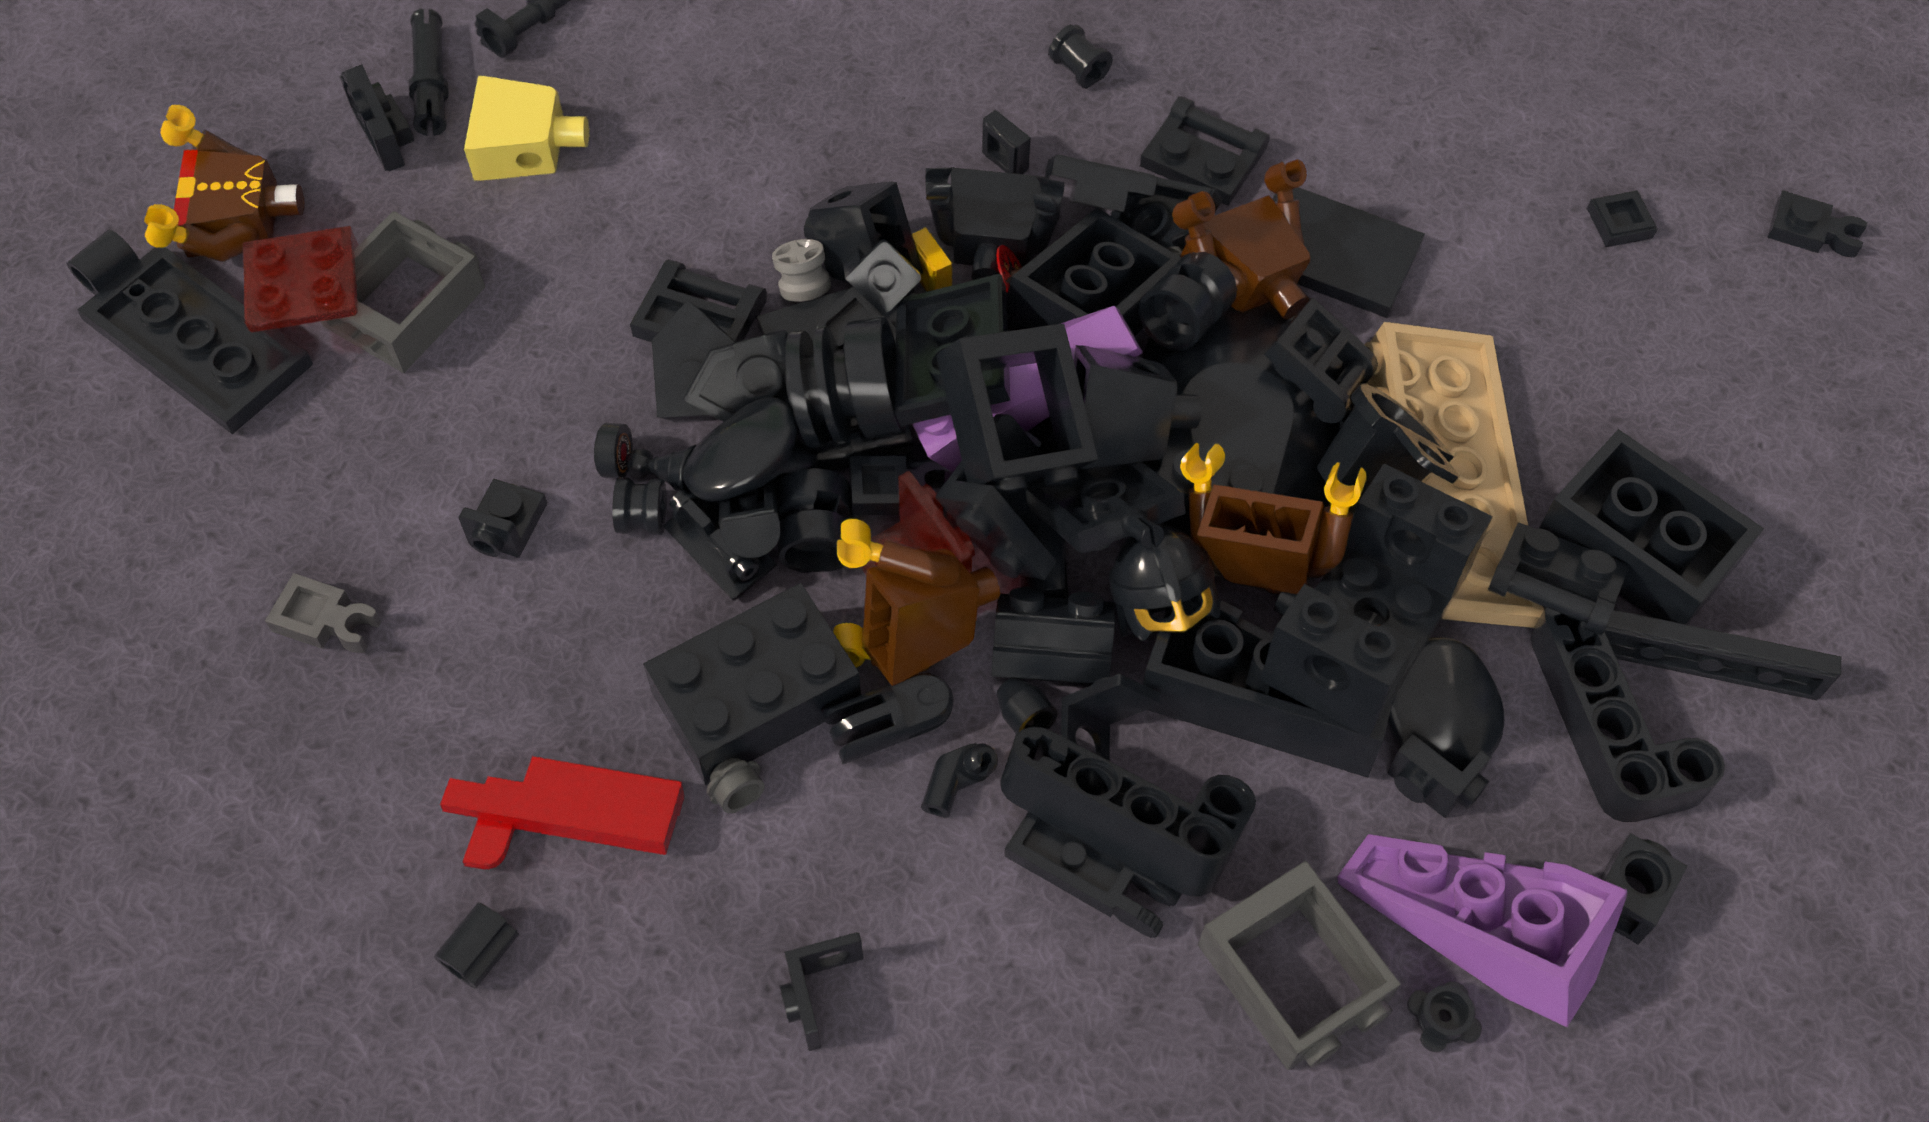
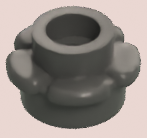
M730 758L720 763L710 775L711 782L707 787V794L713 804L719 803L726 813H736L758 800L765 788L764 782L759 777L761 772L759 764L755 761L747 763L739 758Z

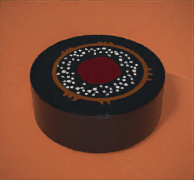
M604 423L596 434L594 462L596 470L602 478L617 479L618 477L625 478L627 476L625 462L627 454L633 451L632 435L627 424Z

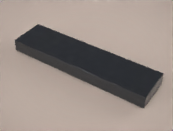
M1613 610L1604 631L1616 658L1619 660L1816 701L1823 696L1841 675L1842 656Z

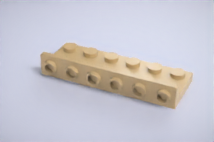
M1384 322L1372 340L1365 344L1374 353L1378 361L1377 370L1371 379L1367 381L1368 385L1381 390L1396 400L1423 422L1454 456L1449 463L1460 476L1452 484L1431 472L1421 482L1493 516L1471 570L1442 619L1534 628L1544 611L1543 606L1508 592L1505 597L1488 591L1499 561L1518 522L1528 526L1493 336Z

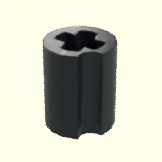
M478 902L437 951L434 958L454 976L476 989L519 936V933L497 912Z

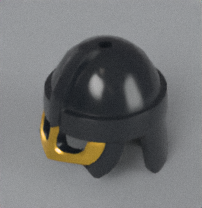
M1162 525L1160 527L1164 531V539L1158 547L1152 544V549H1146L1134 537H1129L1121 546L1114 567L1109 573L1110 590L1115 601L1121 637L1127 636L1129 631L1132 630L1137 638L1145 641L1154 631L1186 632L1205 616L1219 618L1221 609L1220 599L1214 582L1215 573L1207 551L1199 547L1185 532ZM1198 595V605L1189 612L1184 611L1182 602ZM1168 606L1172 608V614L1169 618L1160 619L1152 615L1166 610Z

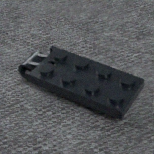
M108 229L67 262V266L75 278L95 295L77 309L82 320L232 435L313 365L306 350L165 247H155L139 260L130 245L116 232Z

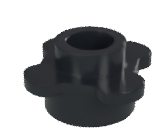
M1449 981L1445 985L1435 987L1429 993L1417 990L1409 997L1407 1002L1408 1011L1416 1016L1422 1029L1420 1041L1427 1050L1441 1052L1449 1043L1460 1040L1465 1043H1473L1481 1035L1482 1025L1475 1018L1474 1004L1468 996L1467 989L1462 984ZM1439 1012H1447L1450 1016V1021H1442L1439 1018Z

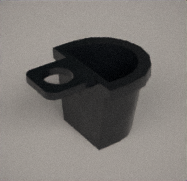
M1360 384L1353 392L1351 400L1355 406L1317 465V470L1321 477L1327 482L1332 467L1339 462L1337 478L1342 484L1347 486L1355 485L1360 468H1363L1366 472V482L1359 500L1383 464L1393 467L1419 481H1422L1431 472L1452 484L1460 477L1449 463L1454 456L1437 436L1404 406L1381 390L1368 384Z

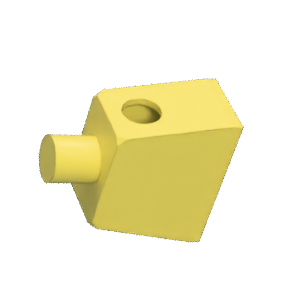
M478 76L464 147L474 181L555 173L560 147H588V118L563 116L558 91L553 87Z

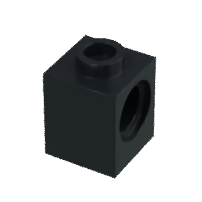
M1632 833L1627 836L1613 853L1600 879L1627 890V898L1615 932L1639 945L1657 926L1688 866L1673 858L1671 853L1661 844L1648 839H1640ZM1625 876L1638 879L1646 888L1647 894L1634 890L1628 884Z

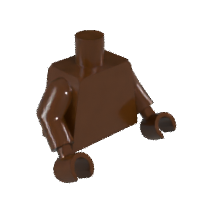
M1299 159L1288 162L1286 165L1284 162L1277 163L1267 170L1264 181L1267 188L1277 194L1278 201L1276 202L1267 195L1214 216L1215 204L1212 197L1206 191H1201L1189 196L1187 200L1178 203L1173 210L1172 217L1175 224L1181 229H1188L1189 235L1185 237L1186 245L1180 257L1182 258L1184 255L1192 252H1207L1218 257L1226 264L1235 278L1238 290L1236 300L1231 305L1236 311L1244 312L1270 302L1277 312L1287 320L1296 316L1309 301V297L1297 285L1298 280L1311 261L1310 253L1305 247L1301 230L1299 200L1293 199V189L1302 186L1307 177L1306 167Z

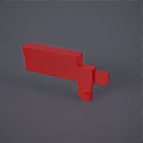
M532 756L523 782L488 776L486 783L482 784L450 778L440 806L443 812L478 818L463 858V864L466 867L488 870L497 867L505 859L515 829L666 855L685 796L681 781Z

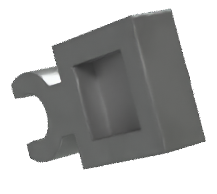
M295 573L291 576L265 620L271 632L321 649L325 647L331 635L338 637L344 648L354 653H364L367 649L362 636L351 633L354 627L363 623L379 627L382 621L375 609L367 604L355 603L349 605L351 601L345 590Z

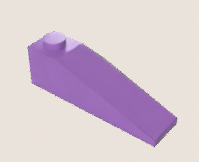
M1115 306L1064 322L1073 360L1076 345L1089 346L1133 357L1142 353L1121 312ZM1037 363L1009 367L1010 401L990 405L993 417L996 414H1009L1024 431H1029L1050 416ZM951 415L913 423L928 458L953 472L962 458Z
M1371 834L1367 835L1337 876L1340 886L1506 999L1565 1027H1568L1596 982L1627 898V890L1569 865L1544 861V868L1541 869L1506 863V855L1487 852L1484 854V859H1476L1447 854L1441 845Z

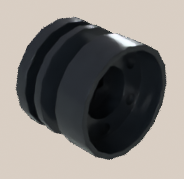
M885 316L848 322L845 326L843 349H839L832 331L827 326L816 329L814 332V342L810 334L805 330L790 332L787 336L785 348L786 387L790 406L793 409L800 434L806 446L811 449L825 447L828 442L829 432L837 444L847 443L850 438L851 416L856 417L863 435L868 439L903 434L907 425L900 426L894 413L896 342L889 321Z

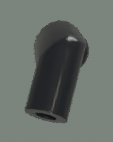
M973 743L941 755L935 763L921 809L926 813L948 818L958 790L981 782L995 772L998 766V756L994 748L985 743Z

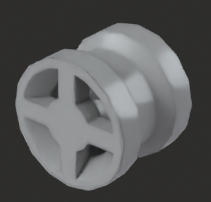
M812 239L790 241L782 244L772 253L774 268L782 275L778 283L780 294L784 299L792 302L813 300L822 296L830 289L829 272L822 268V263L825 260L823 244L819 241Z

